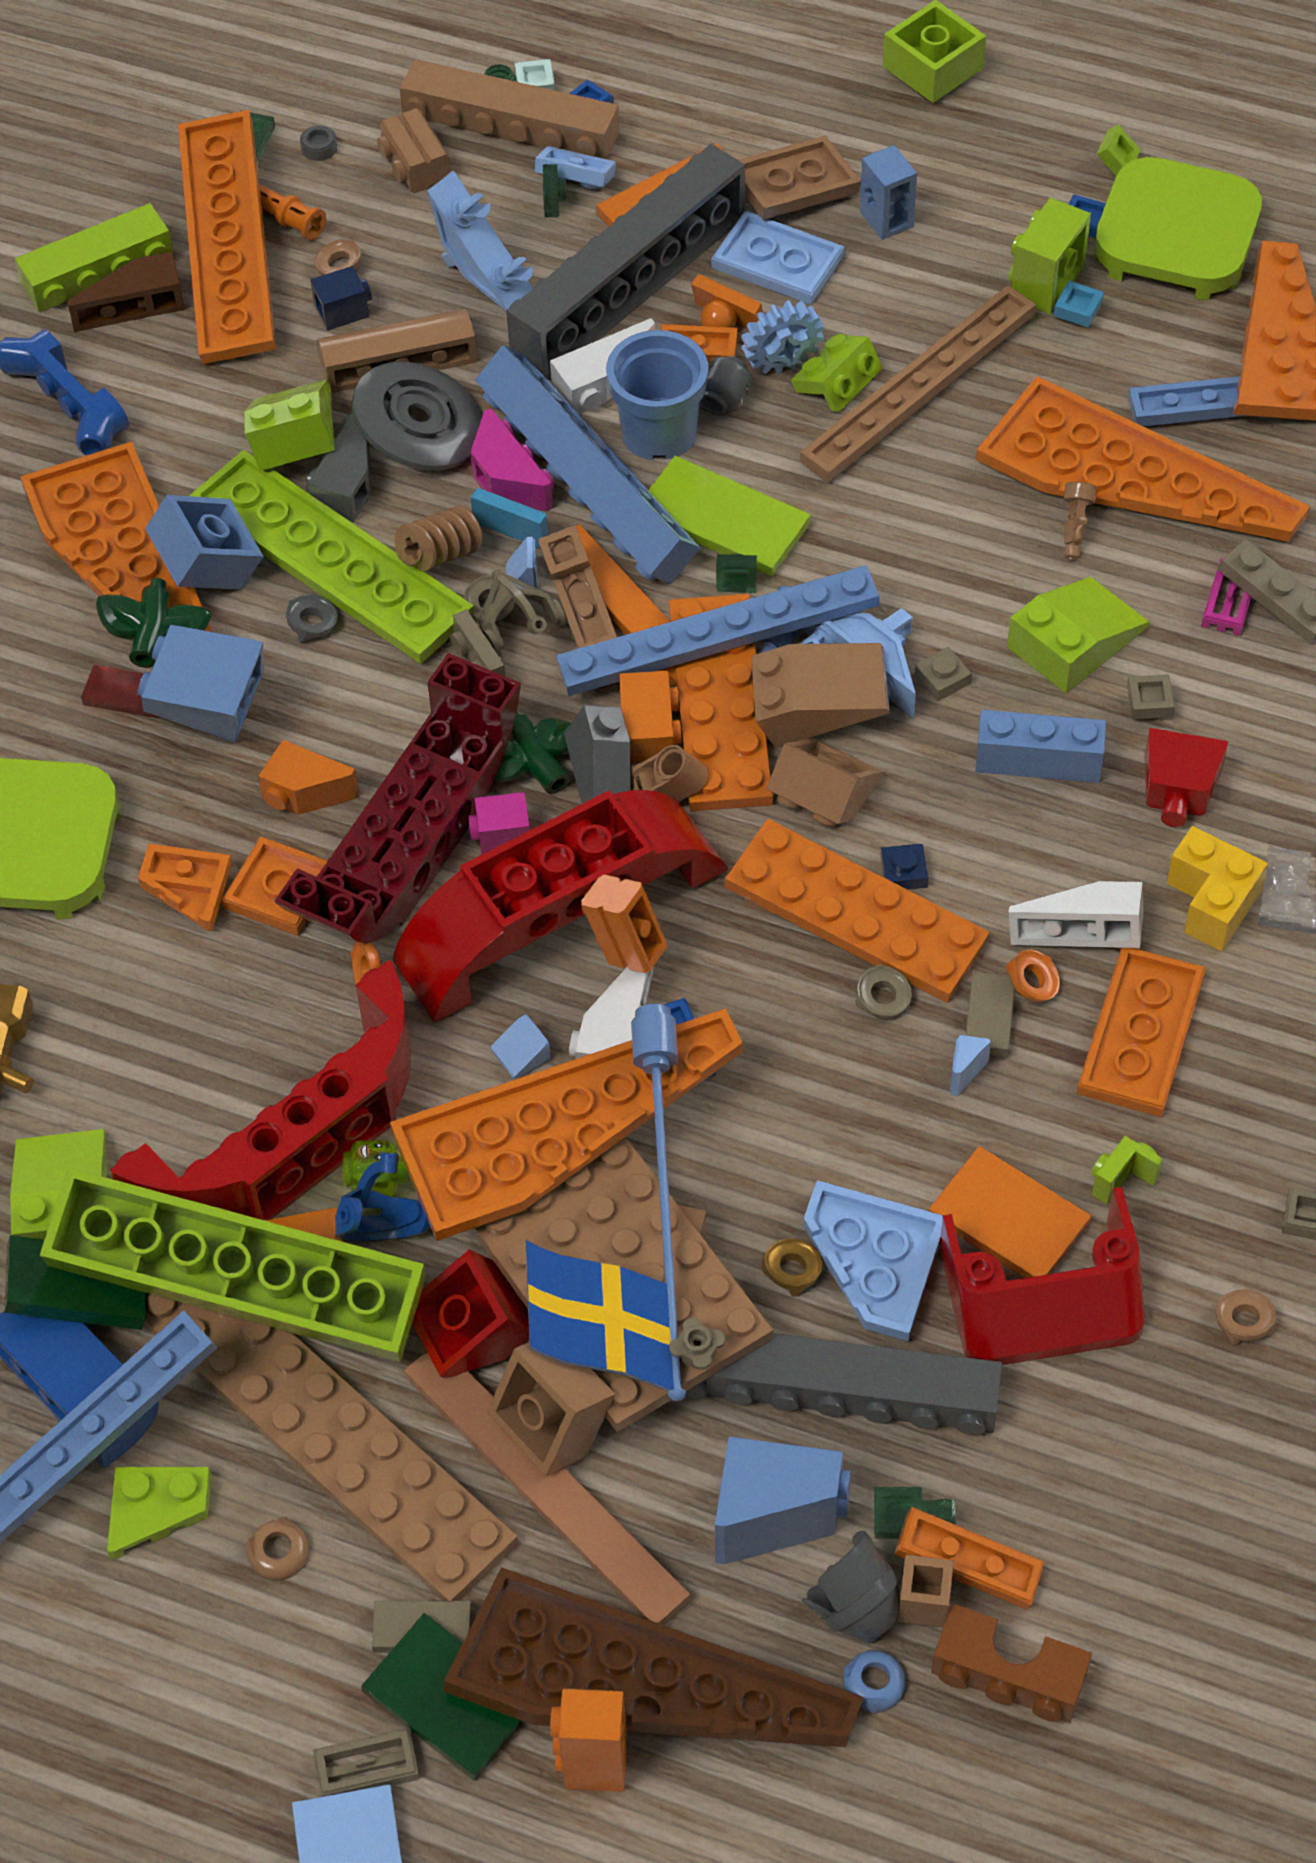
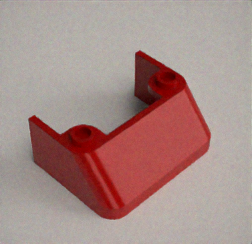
M1122 1187L1113 1188L1107 1218L1109 1231L1099 1235L1094 1242L1092 1258L1095 1267L1006 1281L1001 1263L991 1254L985 1252L961 1254L952 1214L943 1215L939 1251L963 1351L967 1358L1002 1362V1365L1129 1345L1141 1336L1145 1323L1140 1253Z

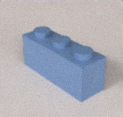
M981 710L975 772L1100 783L1104 757L1106 720Z

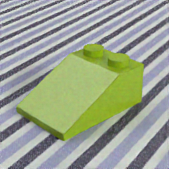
M328 379L256 398L244 411L245 435L260 471L335 450L331 385Z
M1090 576L1036 596L1011 616L1007 648L1067 694L1147 629L1150 621Z
M105 1129L16 1139L10 1191L12 1236L45 1240L68 1167L108 1178Z

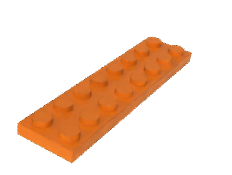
M244 110L178 124L200 360L202 364L276 350L253 120L250 111Z

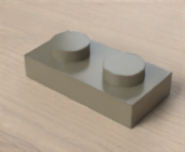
M466 609L452 615L454 633L450 634V638L459 656L465 654L469 662L505 676L504 663Z

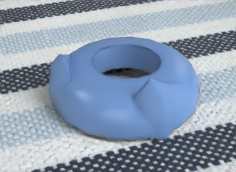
M867 1650L857 1654L844 1667L843 1686L845 1691L864 1697L862 1709L876 1714L893 1708L902 1699L906 1689V1676L900 1662L892 1655L880 1650ZM869 1667H879L888 1674L889 1683L881 1689L868 1688L861 1679L862 1672Z

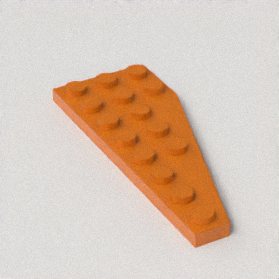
M1039 376L1035 377L978 447L976 452L977 461L1043 493L1064 497L1066 483H1088L1097 487L1095 500L1097 504L1287 542L1292 539L1308 517L1310 510L1309 505Z
M132 441L20 476L23 489L45 543L98 596L105 594L121 595L141 602L142 591L150 587L151 580L153 578H161L167 583L166 591L170 595L169 609L178 605L202 607L194 587H178L145 529L157 511L159 504ZM208 624L204 631L213 632L210 624Z
M726 1008L676 1025L678 1062L670 1067L669 1071L661 1074L663 1110L743 1052V1042ZM632 1040L391 1121L392 1135L436 1241L524 1211L653 1118L655 1112L652 1074H647L643 1069L634 1065Z

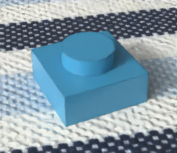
M1069 280L1055 304L1054 317L1089 328L1103 303L1104 292Z

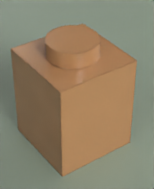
M905 1554L898 1622L944 1627L949 1611L953 1560Z

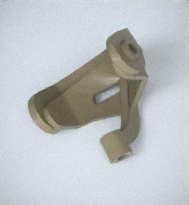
M500 569L491 572L493 581L480 613L479 628L498 656L502 654L501 650L504 649V643L495 621L499 612L511 599L524 612L528 619L527 629L533 634L543 632L547 627V622L543 617H537L526 597L539 602L552 622L561 628L567 624L566 614L562 605L555 598H552L550 594L501 572Z

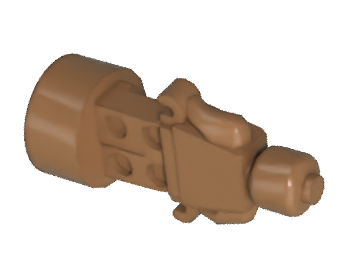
M1069 482L1065 484L1063 500L1069 503L1068 521L1064 523L1065 532L1063 536L1064 543L1067 544L1064 556L1069 561H1075V559L1080 557L1081 547L1079 544L1083 543L1088 522L1085 508L1088 505H1094L1096 500L1097 487L1092 484L1082 482Z

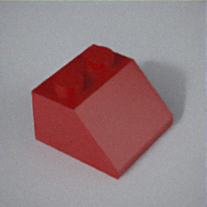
M468 1249L422 1289L412 1325L440 1377L448 1378L503 1361L513 1353L514 1348L523 1345L529 1340L528 1314L515 1290L494 1261L488 1257Z

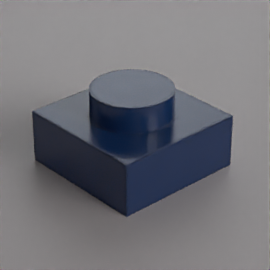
M923 843L881 847L880 858L884 878L907 890L928 888L929 878Z

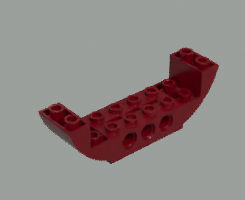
M447 653L427 682L431 708L430 715L316 877L297 868L276 897L275 903L290 913L358 943L368 944L378 941L390 933L398 924L403 926L469 828L468 816L476 815L475 798L486 797L492 785L512 732L519 702L520 682Z

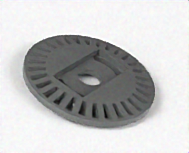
M392 362L382 364L368 371L360 379L352 398L353 417L357 427L367 441L388 458L403 465L422 470L454 468L471 458V449L482 414L470 393L447 374L418 363ZM412 407L423 409L428 414L429 420L418 422L412 419L408 414V409Z

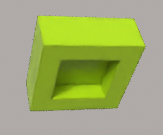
M1118 124L1107 130L1097 155L1116 176L1124 165L1138 158L1141 149Z

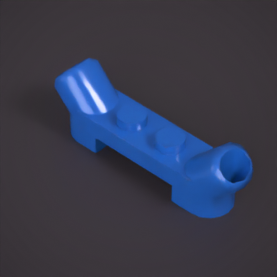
M43 329L30 338L5 337L0 342V369L4 374L34 376L42 391L47 396L53 395L58 400L65 415L69 418L74 417L79 422L76 445L78 450L85 456L111 448L113 436L129 427L125 411L105 388L91 395L69 373L61 343L48 330Z

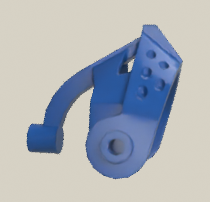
M381 1153L380 1161L374 1162L365 1170L357 1188L341 1196L337 1215H335V1239L350 1242L384 1241L424 1234L428 1230L430 1224L420 1200L390 1197L371 1190L374 1182L381 1174L386 1172L397 1173L398 1154ZM362 1208H381V1214L362 1215Z

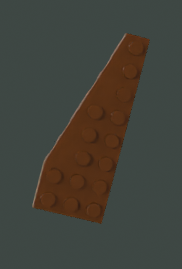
M502 1567L444 1680V1692L537 1726H550L552 1706H561L562 1689L623 1691L626 1732L847 1747L864 1697Z

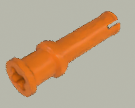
M259 184L262 210L275 216L279 225L284 228L292 227L300 231L301 235L307 240H314L322 233L326 223L325 211L318 207L310 208L302 204L301 199L295 195L283 196Z

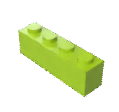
M148 203L14 259L20 283L40 313L66 302L134 259L172 252L174 257L168 228L152 204Z

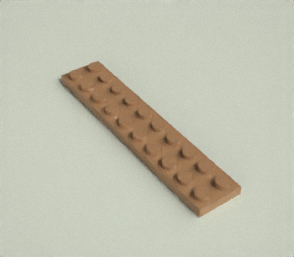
M145 1293V1322L143 1326L156 1336L183 1310L190 1315L217 1346V1349L192 1371L442 1601H460L519 1543L518 1536L293 1333Z

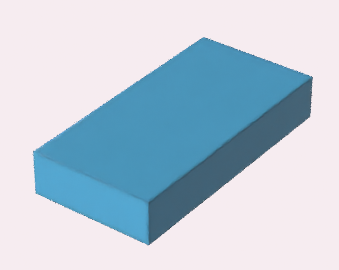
M477 488L470 497L471 507L480 526L522 542L526 537H533L536 547L541 549L538 539L548 535L546 513L483 489Z

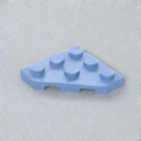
M817 1180L804 1216V1229L863 1328L909 1341L940 1245L943 1215Z

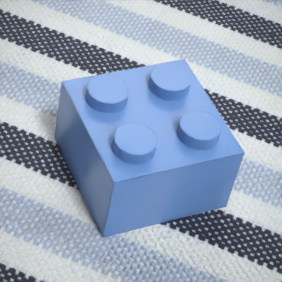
M166 495L145 528L178 587L242 589L264 557L231 499Z

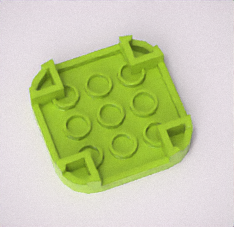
M1144 157L1132 160L1124 165L1116 175L1097 226L1094 258H1098L1099 262L1109 270L1108 277L1122 282L1125 272L1196 288L1195 299L1209 300L1210 294L1225 291L1228 288L1235 290L1239 284L1255 231L1258 229L1262 196L1254 184L1235 174L1164 158Z
M0 758V907L54 910L56 919L59 920L73 918V911L87 906L94 898L97 900L101 899L106 888L103 876L116 818L120 819V803L116 788L107 773L96 766L84 763Z

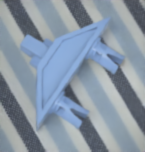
M454 170L427 191L441 243L446 250L445 253L441 254V257L448 267L457 266L463 277L505 311L509 309L515 300L521 299L533 289L528 282L532 277L533 267H521V264L527 260L525 257H518L513 260L485 218L490 212V203H478V200L484 196L483 194L476 193L470 196Z
M901 608L882 621L869 613L856 612L801 628L809 637L800 644L881 643L884 647L888 699L914 719L916 694L903 646L906 644L905 637L912 632L913 617Z

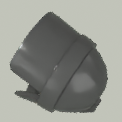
M863 1530L853 1536L852 1543L854 1547L836 1564L827 1567V1571L818 1580L819 1584L810 1588L807 1591V1598H802L801 1601L818 1615L832 1632L838 1631L851 1638L872 1643L889 1630L897 1619L900 1607L899 1589L897 1586L899 1579L890 1565L885 1563L866 1531Z

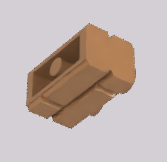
M415 108L402 113L401 117L395 115L381 121V137L377 138L380 153L384 159L390 158L392 160L391 165L395 178L398 182L405 181L411 192L417 193L428 189L430 185L434 186L450 173L449 155L420 110Z

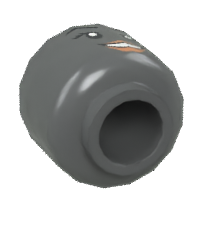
M718 356L710 360L708 363L706 390L700 400L701 405L705 409L721 415L734 412L740 407L753 384L745 362L735 356Z

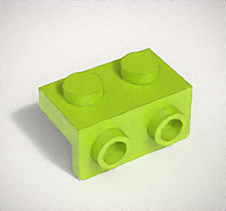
M838 334L829 338L825 343V347L814 358L809 359L802 365V370L791 379L796 393L822 394L831 411L840 412L882 370V364L869 336Z

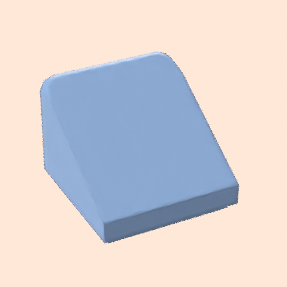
M526 537L508 559L506 574L537 588L535 539L533 537Z
M527 1014L518 1018L490 1046L492 1053L514 1080L551 1059L548 1040Z
M959 1035V1038H956L950 1086L952 1095L958 1096L986 1066L989 1061L990 1039Z

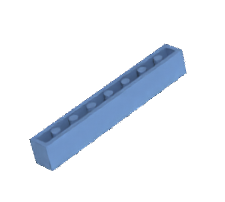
M502 345L475 379L485 391L482 395L483 398L491 406L505 413L504 419L514 431L523 434L527 438L525 444L534 454L547 460L549 463L546 467L547 470L558 480L566 482L571 487L568 491L570 496L581 505L590 508L593 512L590 515L591 519L599 527L610 531L615 536L612 540L614 545L624 554L633 556L637 561L635 568L640 574L650 581L657 578L671 584L701 547L526 355Z

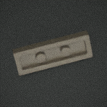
M1246 538L1221 560L1217 570L1310 644L1316 639V594Z

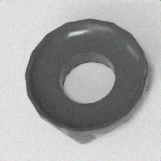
M302 595L289 601L286 618L290 628L298 634L300 642H305L329 634L336 626L338 613L336 607L324 597ZM312 614L318 616L322 622L318 625H308L300 618L304 615Z

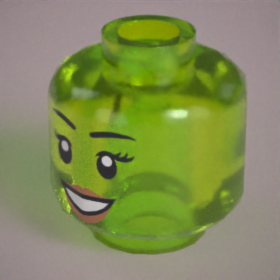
M359 1140L354 1142L350 1152H343V1187H350V1192L354 1191L365 1170L374 1162L380 1161L381 1153L398 1154L396 1145L392 1141ZM398 1156L397 1173L386 1172L381 1174L374 1182L371 1190L393 1197L397 1191L398 1183H406L407 1169L402 1156Z

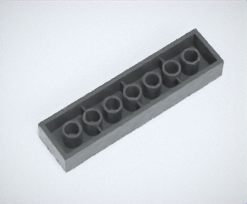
M710 144L699 154L692 156L686 165L676 173L669 175L654 191L644 195L638 204L624 215L617 217L611 226L600 235L594 236L584 248L573 257H568L557 270L547 278L541 279L530 292L511 304L509 309L506 310L509 348L525 354L547 380L550 381V360L598 341L734 227L745 211V164L713 144Z

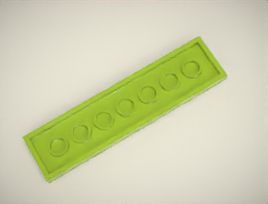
M244 449L189 495L194 497L231 499L264 557L329 600L332 604L419 664H422L450 638V634L454 633L452 615L466 609L471 616L472 613H475L473 604L424 571L417 569L414 565L404 564L396 552L272 468L260 471L255 457Z

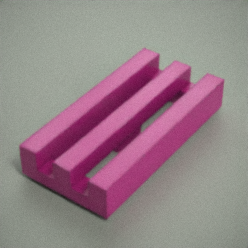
M1217 570L1201 627L1209 628L1210 624L1218 625L1217 631L1225 632L1227 627L1233 629L1234 635L1241 636L1252 597L1244 591L1237 617H1230L1238 586L1231 581L1221 614L1214 613L1225 576Z

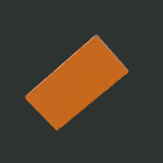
M1121 948L1076 1094L1162 1117L1206 967L1136 948Z

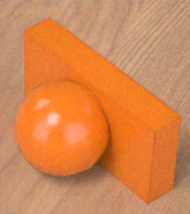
M698 274L691 283L695 304L703 308L700 316L702 326L735 328L737 324L748 329L746 325L751 322L757 323L759 321L757 314L759 312L763 313L760 302L708 277Z

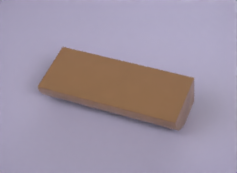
M466 308L316 340L324 375L331 385V393L356 388L360 379L368 371L382 364L411 362L443 370L478 362L476 336Z

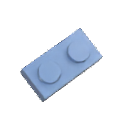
M547 146L535 158L534 172L546 174V177L551 180L563 181L569 179L580 182L583 187L597 189L604 187L615 176L616 162Z

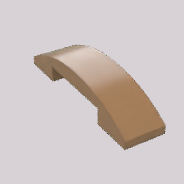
M574 525L539 538L538 542L578 649L617 638L576 526Z

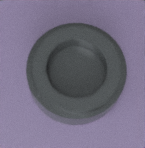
M326 126L310 127L300 136L302 154L310 160H326L337 151L336 135L332 129Z

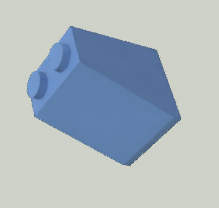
M170 625L166 637L159 636L155 643L152 659H155L156 662L152 672H144L138 687L137 695L142 696L143 711L236 743L264 672L263 642Z
M729 1437L715 1520V1563L728 1564L835 1535L837 1518L846 1519L850 1492L851 1471L842 1469L843 1452Z

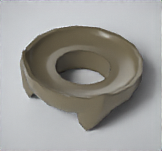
M492 575L481 576L473 580L465 589V600L474 605L475 613H472V616L477 621H479L482 610L479 600L482 596L489 594L493 581ZM513 599L499 612L495 623L507 619L513 612L516 604Z
M881 964L866 970L860 976L856 987L857 998L855 1002L856 1006L872 1016L880 1019H891L902 1014L909 1006L912 997L911 985L907 978L898 970ZM876 986L887 987L893 993L894 1001L890 1004L876 1002L871 995V989Z

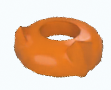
M355 942L350 956L352 957L354 981L357 984L366 972L373 968H379L381 962L378 951L372 943Z
M1027 949L1021 951L1005 966L1015 990L1029 1001L1041 1003L1050 1000L1059 990V973L1052 962V958L1038 950ZM1024 969H1029L1037 976L1039 981L1038 988L1028 984L1024 977Z

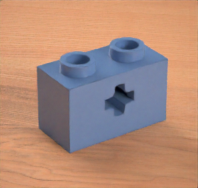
M895 145L862 158L860 213L882 240L914 227L917 172Z

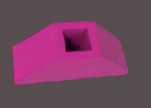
M491 408L485 410L471 449L474 480L483 490L540 511L552 509V491L555 490V485L549 472L546 469L541 470L537 466L526 444L520 445L514 437L510 424L505 419L500 420Z

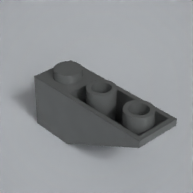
M352 413L347 414L343 420L341 431L334 441L335 450L324 453V458L318 468L312 469L309 473L306 489L310 495L347 520L354 522L371 495L369 442L357 427Z

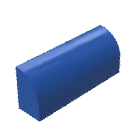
M4 1311L0 1313V1359L59 1421L123 1365L81 1322L4 1313ZM159 1401L95 1458L104 1469L133 1447L147 1432L157 1415Z

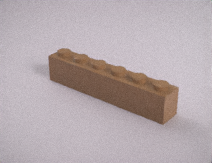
M418 59L413 61L399 88L402 113L417 108L427 121L545 148L550 146L607 159L620 132L619 105Z

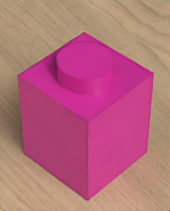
M525 792L475 798L476 815H469L468 819L471 841L480 840L481 855L530 830Z

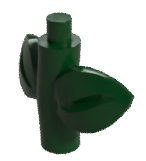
M153 578L151 580L150 587L142 591L141 602L113 594L98 596L96 601L97 613L105 629L117 638L134 640L129 659L134 665L142 668L154 667L156 660L152 659V653L159 636L166 637L170 625L204 631L211 620V611L194 605H178L169 609L170 595L166 591L167 583L161 578Z
M516 712L512 732L493 782L512 781L528 771L548 794H554L564 789L569 784L571 776L555 757L569 753L564 732L571 722L556 718H546L534 727L527 715H519Z

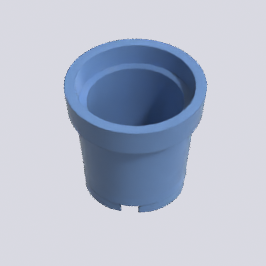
M650 330L624 339L612 350L606 364L610 394L617 403L623 443L632 453L645 459L653 460V455H666V459H671L675 455L680 456L691 448L696 439L699 403L707 385V357L701 347L693 340L672 331Z

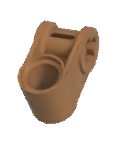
M670 745L646 761L630 768V788L632 790L662 792L680 802L703 788L707 781L708 770L704 763L680 746Z

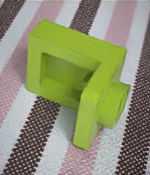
M1124 1136L1110 1155L1103 1153L1095 1163L1091 1172V1176L1095 1177L1092 1196L1108 1204L1112 1197L1113 1188L1121 1187L1131 1173L1150 1185H1154L1159 1179L1163 1159L1149 1145L1135 1142L1129 1137Z

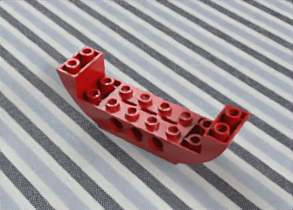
M608 790L460 865V871L445 882L421 906L408 923L397 943L392 961L435 1023L472 1003L469 984L470 974L585 916L581 901L596 880L602 875L618 877L621 881L627 879L641 882L643 886L677 868L693 889L728 870V867L676 799L665 793L652 790H630L615 794Z
M388 960L379 968L369 970L363 975L359 983L356 984L362 1025L365 1032L359 1042L344 1053H338L331 1057L325 1067L310 1079L298 1082L289 1095L276 1105L264 1108L257 1115L255 1121L240 1132H234L227 1136L220 1147L206 1158L194 1161L181 1177H178L145 1143L137 1150L127 1152L119 1158L115 1166L110 1169L112 1179L264 1221L271 1220L356 1155L359 1147L366 1144L369 1145L391 1128V1121L397 1120L395 1110L403 1098L410 1075L411 1045L401 983L393 963Z

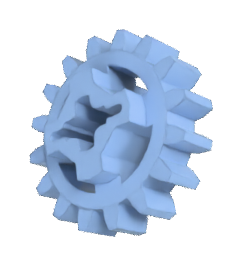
M789 300L784 303L783 308L779 309L773 304L770 307V311L766 314L759 312L757 314L759 321L746 325L749 333L742 334L741 338L744 344L741 347L753 369L760 367L762 372L766 374L771 368H774L776 374L781 373L785 366L793 370L799 360L802 362L808 361L807 354L809 352H818L819 348L816 343L824 340L825 337L821 331L825 328L812 305L806 308L804 302L800 301L793 307Z

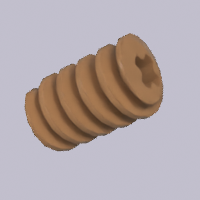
M458 505L437 512L434 515L426 516L423 519L415 520L412 523L401 525L395 535V549L399 559L404 564L414 565L417 569L426 571L432 569L433 566H440L445 562L477 552L482 545V530L472 510L467 506Z

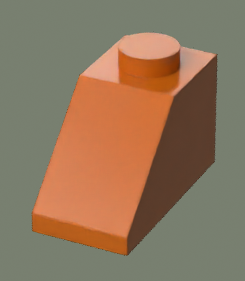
M282 740L258 775L263 800L277 810L286 809L298 815L353 800L359 794L356 770L354 768L285 740Z

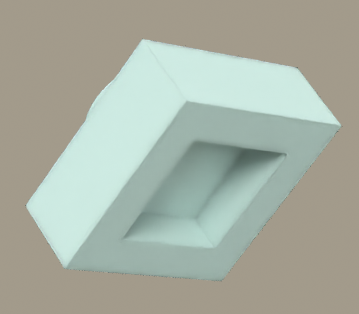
M550 59L515 63L517 82L555 90Z

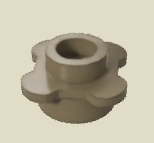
M688 1318L683 1322V1331L679 1337L670 1342L669 1350L672 1356L680 1357L687 1366L706 1369L711 1366L716 1355V1349L724 1346L725 1336L721 1330H711L703 1326L697 1318ZM698 1340L702 1344L700 1346H694L693 1342Z

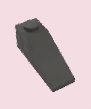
M584 705L564 732L581 803L608 790L612 794L630 791V740L621 708Z

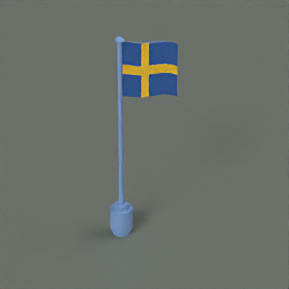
M648 1004L635 1010V1018L631 1021L634 1065L643 1069L645 1073L652 1074L665 1283L621 1266L563 1256L538 1247L526 1240L530 1349L548 1358L568 1365L626 1375L666 1390L671 1400L681 1401L686 1396V1390L681 1389L680 1360L672 1356L669 1350L670 1342L678 1338L661 1079V1074L669 1071L670 1067L678 1062L676 1019L671 1015L669 1007L662 1004Z

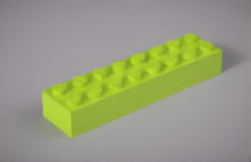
M69 1167L40 1252L44 1262L53 1268L397 1362L402 1360L427 1275L425 1266L422 1263Z

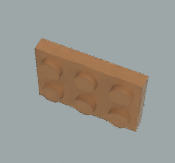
M826 135L738 159L745 164V197L762 220L856 194L860 190L861 180Z

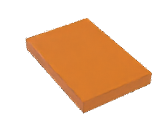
M978 1146L928 1209L929 1212L939 1215L952 1214L956 1234L981 1251L993 1255L1000 1263L1024 1278L1052 1274L1089 1226L1092 1217L1087 1212Z

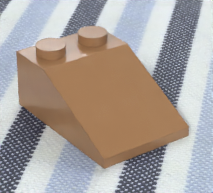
M881 643L788 644L751 656L756 723L775 748L783 746L784 743L810 738L890 713L884 647Z

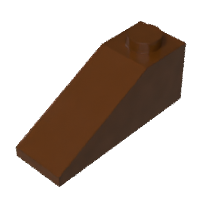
M172 252L134 259L67 300L74 332L185 310Z

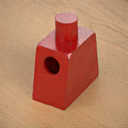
M1149 728L1145 751L1146 804L1151 808L1162 809L1161 821L1165 825L1181 827L1186 823L1187 814L1201 816L1206 813L1223 771L1228 741Z

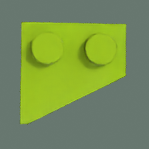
M115 1467L107 1546L109 1558L118 1559L125 1556L124 1550L148 1539H151V1542L154 1543L169 1536L172 1531L179 1527H189L207 1519L211 1485L209 1467Z

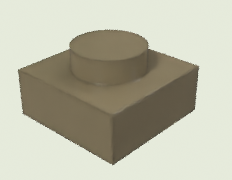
M950 647L915 664V675L937 701L971 684L972 673Z
M1169 674L1128 677L1127 690L1132 719L1173 717L1175 705Z

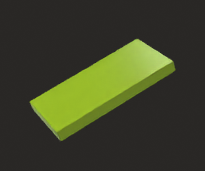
M676 455L649 489V492L697 544L771 577L811 524V514Z

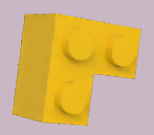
M1191 826L1172 854L1167 878L1168 885L1194 897L1189 905L1184 933L1222 952L1262 892L1268 863Z

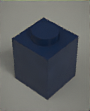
M353 266L310 279L314 306L327 331L369 317L367 301L372 300L371 290L365 278L359 279Z

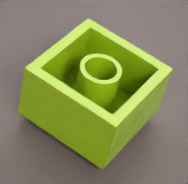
M934 0L884 34L883 67L934 103L984 69L986 35L946 6Z
M1051 197L1041 210L1036 209L1024 234L1019 233L1014 239L1011 247L1014 263L1008 276V281L1012 282L1011 287L1034 302L1037 310L1049 315L1054 311L1055 304L1068 281L1074 282L1085 267L1091 213Z

